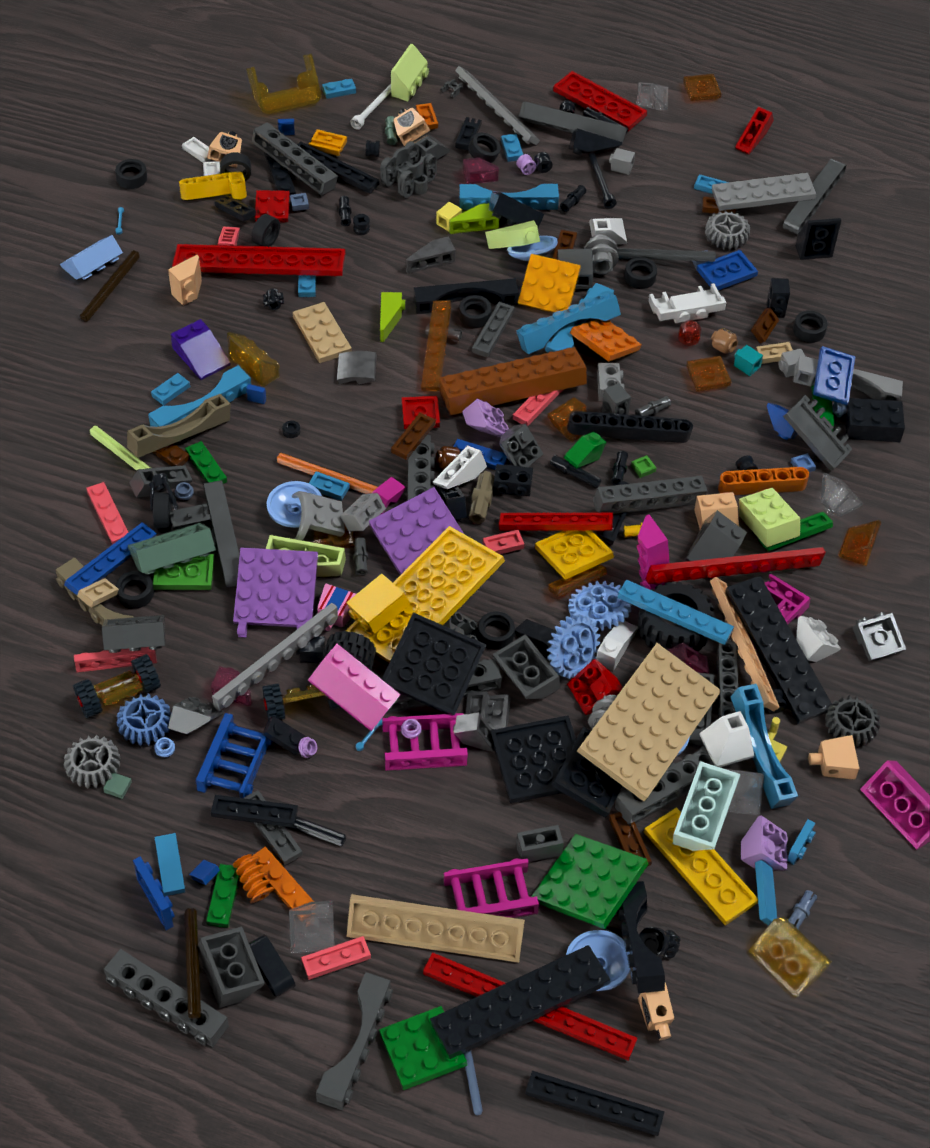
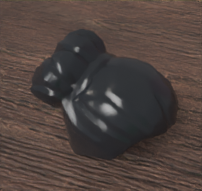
M651 926L644 928L639 934L645 946L660 958H674L679 951L680 937L672 930L664 931L661 928Z

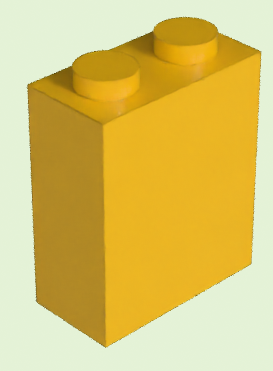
M380 574L346 602L350 609L348 611L349 615L354 620L358 619L360 625L365 630L369 629L374 634L410 605L405 593L383 574Z

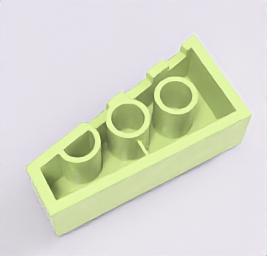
M273 535L269 536L266 549L318 552L316 577L341 576L346 561L345 549Z

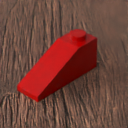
M758 107L735 148L750 154L771 127L774 121L772 112Z

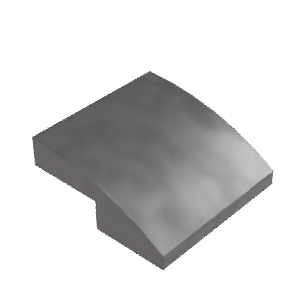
M350 351L339 353L337 372L339 384L356 380L360 385L375 381L376 352Z
M487 691L470 692L467 696L465 714L479 712L492 730L508 727L510 697L508 694L489 696Z

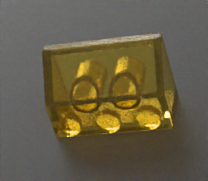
M232 332L227 333L229 358L262 387L280 377L278 362L271 359L264 350L257 347L254 341L249 340L244 335Z
M785 917L774 919L749 950L795 997H798L812 985L832 963Z

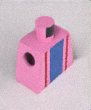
M325 584L317 612L319 613L331 603L335 604L338 609V619L333 625L344 627L351 619L348 613L350 609L346 602L356 594ZM329 625L324 630L330 631L333 625Z

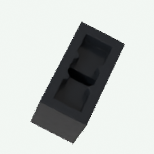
M771 278L766 301L767 308L770 307L777 318H785L790 297L789 279Z
M496 464L493 493L530 497L533 468Z

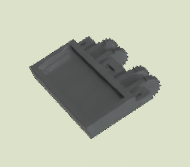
M804 395L783 417L831 471L852 450L848 443L845 446L843 445L849 437L844 435L838 439L836 435L840 432L841 428L838 426L831 431L834 427L824 416L820 418L825 409L822 407L815 413L812 408L817 405L818 401L814 399L808 404L810 399Z

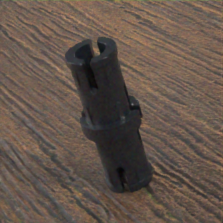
M579 185L573 192L567 195V198L560 204L563 211L568 212L573 205L579 203L580 198L587 193L585 186Z
M341 196L338 209L341 216V225L349 226L352 213L349 206V197Z
M625 451L617 452L616 462L612 468L613 477L611 483L613 485H619L621 480L623 481L624 474L627 472L628 453Z

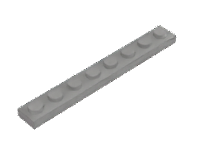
M460 66L457 67L455 71L460 75L458 78L464 83L467 82V86L472 91H477L476 95L482 100L485 99V104L492 109L494 108V112L499 117H504L503 121L509 126L512 125L514 127L512 130L515 133L521 134L523 136L522 139L528 144L533 143L537 145L540 140L472 74Z
M333 603L329 604L212 695L214 708L221 711L224 707L230 706L238 696L244 695L252 685L259 683L266 674L274 671L280 663L290 659L294 652L305 647L308 641L319 636L329 625H333L338 619L337 606Z

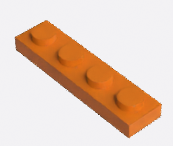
M266 846L252 856L260 858L255 864H263V868L259 870V872H267L263 879H270L271 882L268 885L274 887L273 891L300 922L318 910V905Z

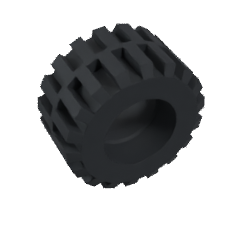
M348 631L336 632L328 637L322 661L333 647L338 644L369 670L372 669L376 647H374L373 642H370V639L361 634Z

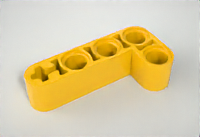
M242 172L200 176L179 181L181 198L184 200L231 194L233 199H244L247 197L246 184Z

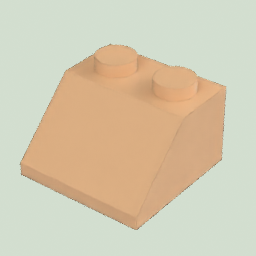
M195 255L168 269L171 294L183 306L198 298L202 282L199 256Z
M733 492L697 496L694 511L699 529H701L705 520L717 510L739 526L738 506Z

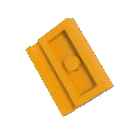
M317 129L309 145L324 153L339 156L347 143V136Z

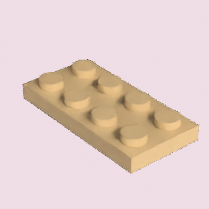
M325 302L293 312L294 320L319 363L338 358L339 353L352 351L350 344Z

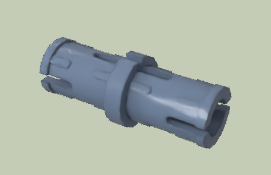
M806 890L800 902L793 907V913L785 924L787 928L792 925L790 930L793 932L799 930L800 925L805 918H808L810 915L809 910L817 900L816 894L811 897L812 891Z

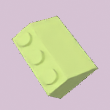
M413 44L408 46L391 70V96L405 101H409L415 95L416 89L421 86L423 79L429 73L427 60Z

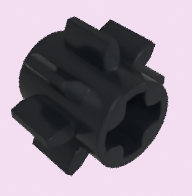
M269 289L266 294H263L264 307L268 306L270 310H277L281 307V304H284L283 292L279 293L277 289Z

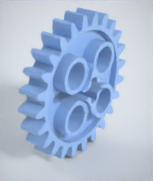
M596 581L595 585L589 582V587L582 585V590L576 589V594H571L568 605L570 617L572 614H580L591 618V621L595 622V627H600L602 631L606 626L611 629L612 624L619 626L618 621L625 622L624 617H629V612H631V604L617 598L621 585L614 587V582L607 585L606 581L603 584H599Z
M572 614L571 617L566 616V622L561 620V627L555 626L556 634L551 633L553 640L548 641V643L552 644L547 649V651L551 652L547 657L552 660L550 666L553 667L558 675L568 679L574 678L592 659H596L594 655L598 650L596 646L600 644L597 641L600 634L596 633L599 628L595 627V622L591 621V618L580 614Z

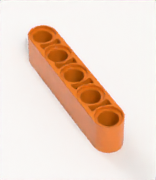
M803 467L726 471L720 475L718 491L719 493L733 492L734 495L755 494L769 488H773L777 493L803 491L807 486L809 471Z

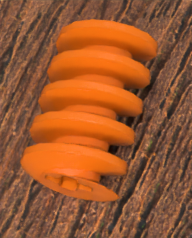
M252 854L237 859L233 863V867L237 868L236 873L241 876L240 882L245 883L243 888L245 891H248L247 897L251 899L250 903H255L269 896L274 887H266L271 881L270 879L263 880L267 872H259L263 868V864L256 865L255 863L260 858L252 857Z

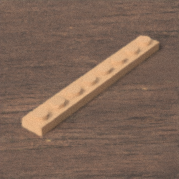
M715 577L710 580L713 587L711 590L719 601V609L725 615V623L734 626L731 638L739 648L737 651L745 662L744 668L746 672L751 676V685L757 684L764 708L775 711L780 708L747 630L725 592L728 586L725 582Z

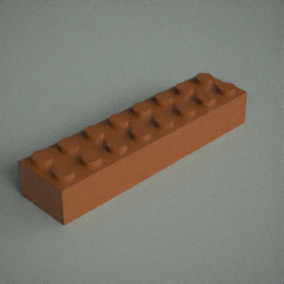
M575 347L440 377V394L449 414L454 415L463 413L462 411L476 399L493 406L587 384L586 365Z

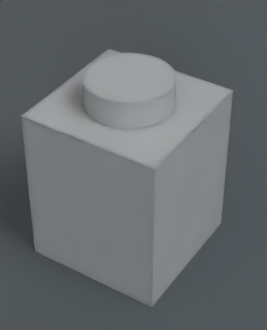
M616 148L615 153L611 154L609 159L611 171L629 175L634 165L635 152Z
M802 349L781 354L778 365L786 377L794 376V369L799 356H805Z

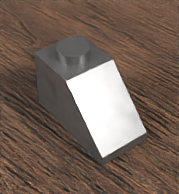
M479 712L458 715L456 717V724L453 727L454 734L463 744L486 751H493L494 746L490 736V730L492 729Z

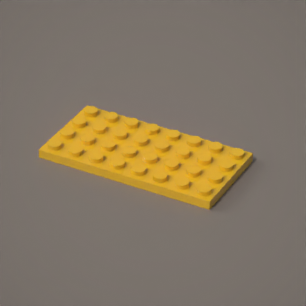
M449 526L393 582L405 593L410 605L375 634L369 629L365 630L360 625L358 619L346 631L355 632L370 639V642H373L374 647H376L375 654L390 663L413 612L444 625L505 562L504 557Z

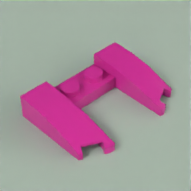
M769 574L770 581L765 582V585L785 621L789 624L794 618L798 619L809 608L810 597L773 574ZM751 640L754 649L757 650L753 641Z

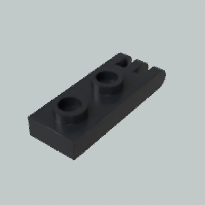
M470 117L465 118L456 140L455 148L469 151V143L473 136L479 132L482 120L478 119L477 123H475V118H472L471 122H469Z
M229 195L221 198L220 201L214 202L217 208L243 222L256 216V209L237 199H233Z

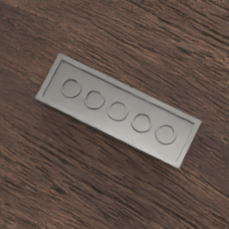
M808 173L712 185V192L719 211L816 199V192Z

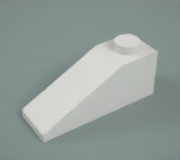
M467 446L433 481V484L450 489L477 478L487 467L481 450Z
M619 621V626L613 627L597 650L596 659L608 670H615L638 630L637 626L626 621Z

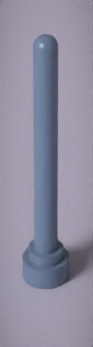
M469 1050L463 1053L467 1060L465 1069L474 1114L481 1115L483 1112L472 1052Z

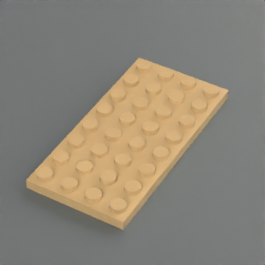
M656 643L578 748L577 752L642 801H645L720 694V689Z

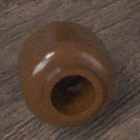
M443 446L440 450H437L435 462L440 469L444 470L461 452L457 447Z

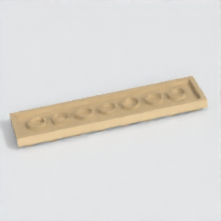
M352 894L349 906L347 937L359 938L364 936L365 940L519 963L525 920Z

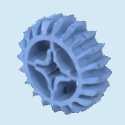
M149 693L146 697L140 694L137 699L132 696L131 702L125 700V706H120V712L117 713V727H119V732L126 741L130 739L132 744L138 741L140 746L143 742H146L149 746L150 741L157 742L158 737L163 738L165 736L164 733H169L170 729L168 726L172 712H170L168 704H165L163 699L159 700L157 695L151 698Z

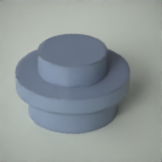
M837 402L833 403V414L836 417H842L847 411V405Z
M186 482L179 483L175 489V496L180 500L190 499L194 494L193 487Z

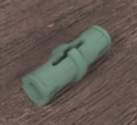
M388 116L385 119V133L389 145H395L398 142L394 124L395 117Z

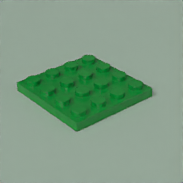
M575 834L531 897L537 896L540 905L606 929L648 866V861L646 858Z

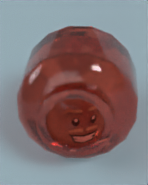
M687 320L680 325L678 339L683 345H696L701 338V327L696 321Z

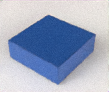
M278 119V130L283 135H295L294 119Z
M248 384L246 388L247 400L265 404V388Z
M203 860L189 875L192 880L207 885L220 869L216 864Z

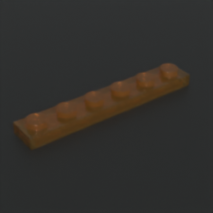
M450 300L433 301L421 384L422 391H440L439 378L442 377L452 305Z

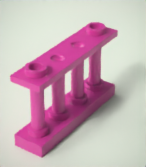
M456 713L455 716L442 714L382 718L383 732H389L391 751L390 753H385V771L467 766V748H460L459 738L455 736L453 730L456 724V717L464 715V713ZM407 719L417 720L421 725V730L430 729L431 750L420 751L418 737L410 739L411 751L399 752L397 731H401V726ZM450 728L452 749L439 748L438 729Z
M516 858L510 862L462 870L452 869L444 872L443 883L444 886L452 885L456 910L509 918L538 914L539 903L537 896H528L523 873L528 871V859ZM515 875L520 895L519 900L510 901L507 899L503 876ZM494 878L499 899L498 903H486L481 880ZM473 882L478 903L477 907H465L460 884Z

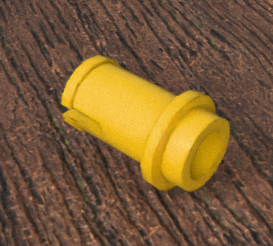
M640 523V525L623 526L624 537L638 536L643 523Z

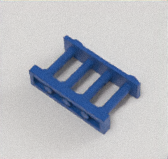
M225 713L196 778L197 791L205 793L208 786L216 785L238 791L240 798L252 794V784L269 745H272L273 741L262 735L263 733L236 726L233 715ZM237 734L259 740L260 743L257 750L229 743L228 739L230 735ZM231 751L253 757L250 767L222 760L221 755L223 752ZM220 767L246 774L243 784L215 777L214 771Z

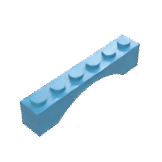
M460 184V208L462 210H469L479 204L490 203L492 191L482 188L477 184ZM540 184L527 191L503 193L535 210H558V184Z
M595 283L592 288H589L586 297L582 298L579 304L587 298L599 296L604 291H610L614 294V290ZM589 318L576 320L563 326L560 331L555 333L554 339L547 343L545 351L549 353L574 347L573 335L570 334L572 327L581 325Z
M604 291L599 296L587 298L580 304H574L566 310L554 312L552 316L540 318L537 322L526 324L516 331L521 349L530 354L544 348L548 340L559 329L573 321L587 318L607 321L621 315L616 295L610 291Z
M237 365L224 372L217 386L204 397L183 405L162 406L149 413L150 426L160 427L173 424L191 414L206 399L221 394L231 402L247 393L246 388L248 384H251V377Z
M757 684L738 687L732 694L731 700L735 711H741L749 727L754 751L753 760L770 807L774 809L790 805L798 797L791 776L781 766L772 748L765 723L764 704Z

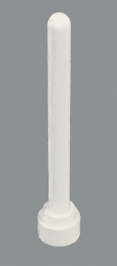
M391 84L360 115H355L350 120V124L354 129L359 130L364 125L366 117L391 93Z

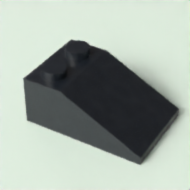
M841 218L809 220L798 233L795 245L800 260L833 257L842 221Z

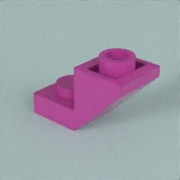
M390 477L376 488L373 493H378L387 508L390 502L397 503L407 487L395 478Z

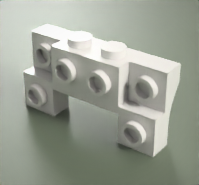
M714 283L711 284L710 290L704 291L702 286H698L697 292L671 296L670 300L666 292H662V298L657 299L654 298L653 294H649L648 301L653 314H657L659 321L674 319L675 323L708 318L710 312L722 311L726 307V301L720 295Z

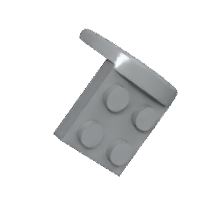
M302 491L292 495V498H299L301 503V521L295 540L302 541L308 529L340 537L345 533L344 522L340 517L343 513L342 501Z

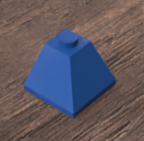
M768 403L767 409L774 430L779 432L778 436L785 440H788V438L794 439L798 433L783 417L789 410L777 404Z

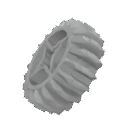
M725 211L724 213L718 212V214H713L712 217H709L705 227V234L708 241H711V245L716 244L717 248L723 247V250L724 248L731 250V248L737 249L738 246L742 247L750 236L748 220H745L744 216H739V213L733 214V212L727 213Z
M89 735L86 740L80 738L79 743L73 742V748H68L67 754L64 756V768L66 769L67 776L71 778L73 783L77 782L79 786L85 784L87 789L90 785H94L97 788L99 783L105 786V780L112 779V772L117 773V769L120 768L121 758L118 748L114 746L111 740L107 741L105 736L99 739L98 735L92 739ZM108 757L106 764L102 765L104 759ZM82 758L80 765L76 766L78 760Z

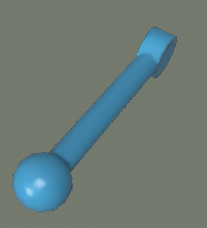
M123 207L118 208V228L115 229L118 235L122 234Z
M382 719L374 727V729L365 736V738L361 742H358L356 744V749L358 751H362L364 749V744L372 736L376 729L382 725Z

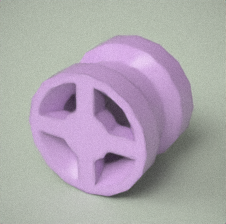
M528 154L520 156L516 162L524 175L533 173L537 166Z

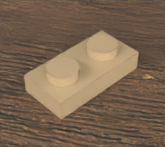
M789 342L757 346L755 350L763 355L762 364L780 361L781 354L792 351V347Z
M104 578L79 590L77 597L92 608L116 596L119 589Z

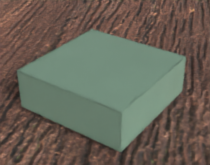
M112 772V779H108L103 788L104 793L123 799L132 780Z

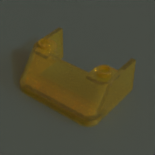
M312 54L303 55L307 71L297 76L298 87L273 93L268 92V88L264 83H258L254 67L246 69L252 94L263 113L271 114L317 103L321 99V91Z

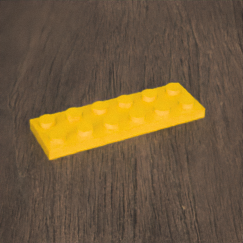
M676 807L644 828V833L726 926L758 903V898L715 849L692 851L673 844V834L681 815V811Z

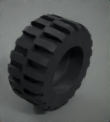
M667 582L663 586L660 584L655 586V589H651L665 597L715 617L713 605L709 603L710 599L707 595H702L703 592L700 589H694L693 585H683L682 582H676V584ZM640 608L638 630L640 631L641 638L646 640L645 644L648 647H654L658 643L676 657H681L682 655H692L693 651L697 653L708 643V637L683 626L669 625L660 616Z

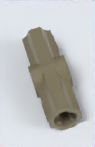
M488 471L479 474L477 486L472 494L469 520L475 524L485 522L488 507L491 506L495 476Z

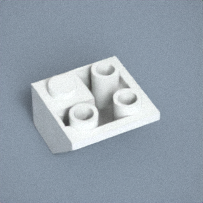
M622 218L591 219L589 221L592 237L606 235L615 241L616 244H627Z
M800 616L798 618L796 640L807 660L818 662L841 650L837 644V638L827 632V626L821 620Z
M741 711L720 717L700 733V737L714 766L723 767L754 757L749 727Z

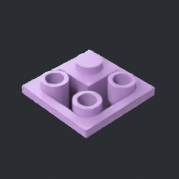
M476 399L462 411L466 424L478 431L501 437V435L509 430L504 421L503 412L487 402Z
M762 815L758 816L741 840V860L755 868L756 861L763 860L773 870H787V833Z

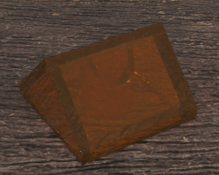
M877 520L848 528L839 556L867 566L881 521Z

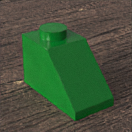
M595 432L586 434L565 454L564 459L576 468L600 459L607 442Z

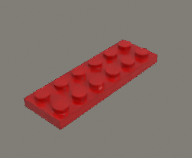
M571 71L553 86V91L585 109L590 107L598 113L602 112L607 118L627 127L628 131L647 116V110L574 71Z

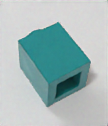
M746 345L736 351L734 366L751 376L761 367L763 355Z

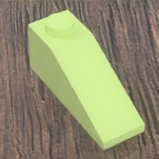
M534 220L485 232L489 249L524 246L540 242L538 228Z

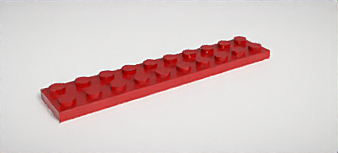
M177 244L172 267L198 255L201 272L342 276L346 251L345 249Z

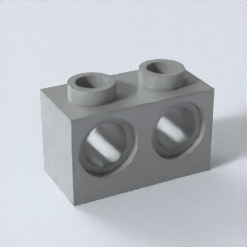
M598 363L597 385L599 401H603L604 389L618 383L621 384V381H623V370H620L619 363Z
M378 493L363 494L340 517L348 531H363L370 525L369 520L379 516L386 507Z

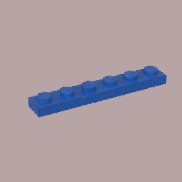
M143 522L69 577L64 585L74 594L78 595L79 590L102 580L131 557L128 545L156 537L157 533Z

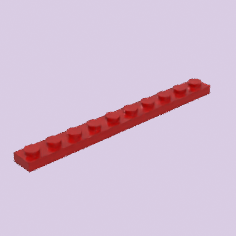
M823 547L650 565L645 579L648 584H660L820 566L826 552Z
M433 952L423 970V975L475 997L505 984V982ZM560 1007L533 1020L629 1061L637 1042V1037L565 1007Z

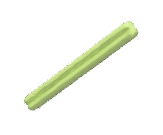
M93 426L90 429V435L135 470L151 468L98 426Z

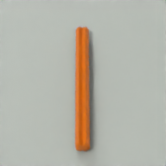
M279 453L277 456V463L310 475H314L316 471L348 482L350 483V489L364 494H372L378 488L375 485L283 453Z

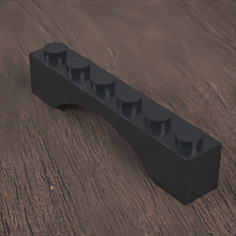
M516 278L414 287L416 314L434 313L447 304L462 301L464 298L473 295L482 296L490 303L496 305L498 302L511 306L518 305L519 291Z
M644 881L636 882L618 909L619 921H623L621 923L622 936H626L624 939L625 951L630 952L627 955L628 966L633 968V971H631L632 984H636L638 993L665 991V973L662 960L645 946L637 931L642 917L647 913V893Z

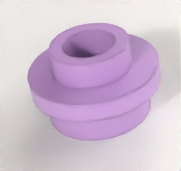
M407 719L401 726V733L406 738H416L421 733V725L415 719Z
M309 737L302 738L298 746L300 754L304 758L314 755L317 751L316 741Z

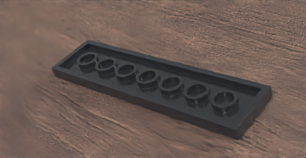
M761 576L727 587L725 592L778 689L782 690L783 698L797 724L828 713V708L832 703Z
M587 945L430 1018V1023L448 1057L452 1059L609 985L610 978L591 947Z

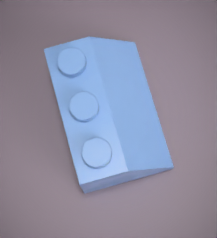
M113 235L99 240L60 265L76 280L79 278L85 280L92 275L91 272L96 269L98 272L106 267L105 263L108 261L111 264L118 260V255L123 252Z

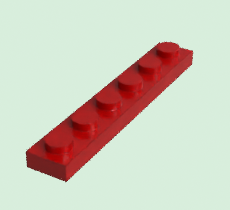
M613 512L501 513L499 531L612 530Z

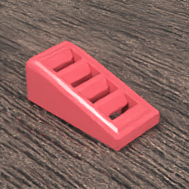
M223 227L218 245L237 246L240 228Z

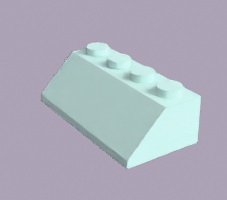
M700 761L673 834L674 845L692 851L715 849L740 774Z

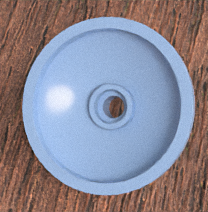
M539 236L540 242L508 247V254L523 261H529L531 254L545 257L557 246V238L553 236Z
M301 481L283 483L274 488L269 494L267 511L276 523L286 527H299L301 503L299 498H292V495L302 491L322 496L319 490L313 485Z
M604 930L588 931L576 937L569 945L566 955L589 945L610 978L609 985L596 991H605L617 987L628 977L631 971L627 955L630 952L625 951L624 940L612 932Z

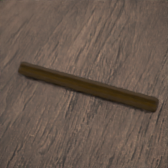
M132 250L82 311L80 314L81 320L87 322L140 258L138 251Z
M187 908L184 916L188 1017L190 1019H198L201 1016L197 911L194 908Z

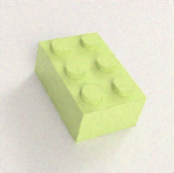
M773 488L765 489L739 499V516L766 547L800 536V517Z

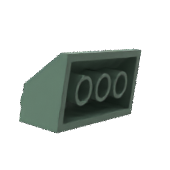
M198 523L130 544L128 549L137 569L141 573L151 574L160 567L164 569L170 568L179 561L185 563L193 560L192 557L208 556L211 554V551L215 550L210 528Z

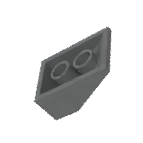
M717 510L705 520L685 560L696 561L733 557L747 532Z

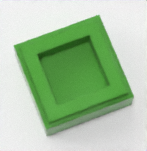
M647 455L631 461L632 468L640 478L656 472V466Z

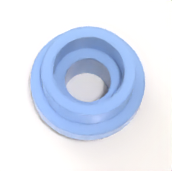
M167 737L158 739L154 746L155 753L160 757L171 756L175 751L174 742Z

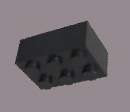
M849 398L845 413L846 435L849 437L848 439L901 442L905 430L902 401Z

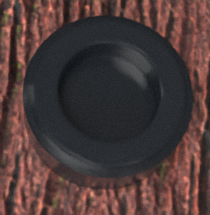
M292 420L285 422L282 426L283 435L287 438L298 437L301 432L300 424Z

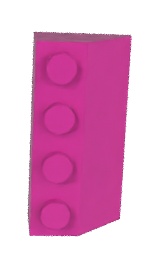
M646 515L638 534L637 550L640 556L638 557V562L641 567L639 574L642 578L640 586L651 590L660 584L647 583L645 578L650 565L667 564L670 562L668 539L652 517Z
M338 644L333 647L308 679L310 683L370 731L374 729L401 695Z
M887 760L860 790L918 850L930 842V795L897 761Z

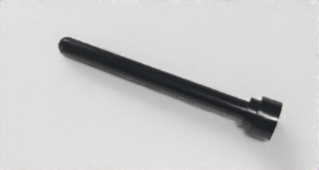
M590 153L589 158L604 195L602 202L605 208L611 209L616 206L617 201L615 196L610 194L595 154Z

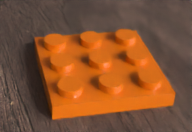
M596 319L572 327L570 331L571 335L608 362L639 351L642 345L634 337L626 334L622 328L612 324L610 320Z

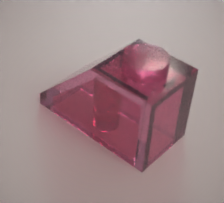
M481 158L463 159V175L466 184L498 181V166Z
M681 643L668 650L696 672L709 674L707 657L688 645Z
M219 666L211 684L212 695L240 674L239 671L230 667ZM248 689L244 695L238 696L233 702L251 706L250 690Z

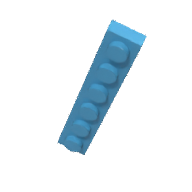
M629 580L625 581L618 593L617 598L724 645L734 629V626Z

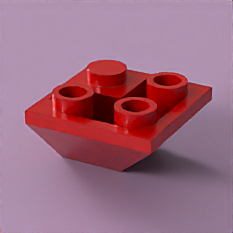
M593 659L567 683L585 715L592 713L594 704L598 700L603 699L604 695L618 696L623 689L617 677L597 659Z

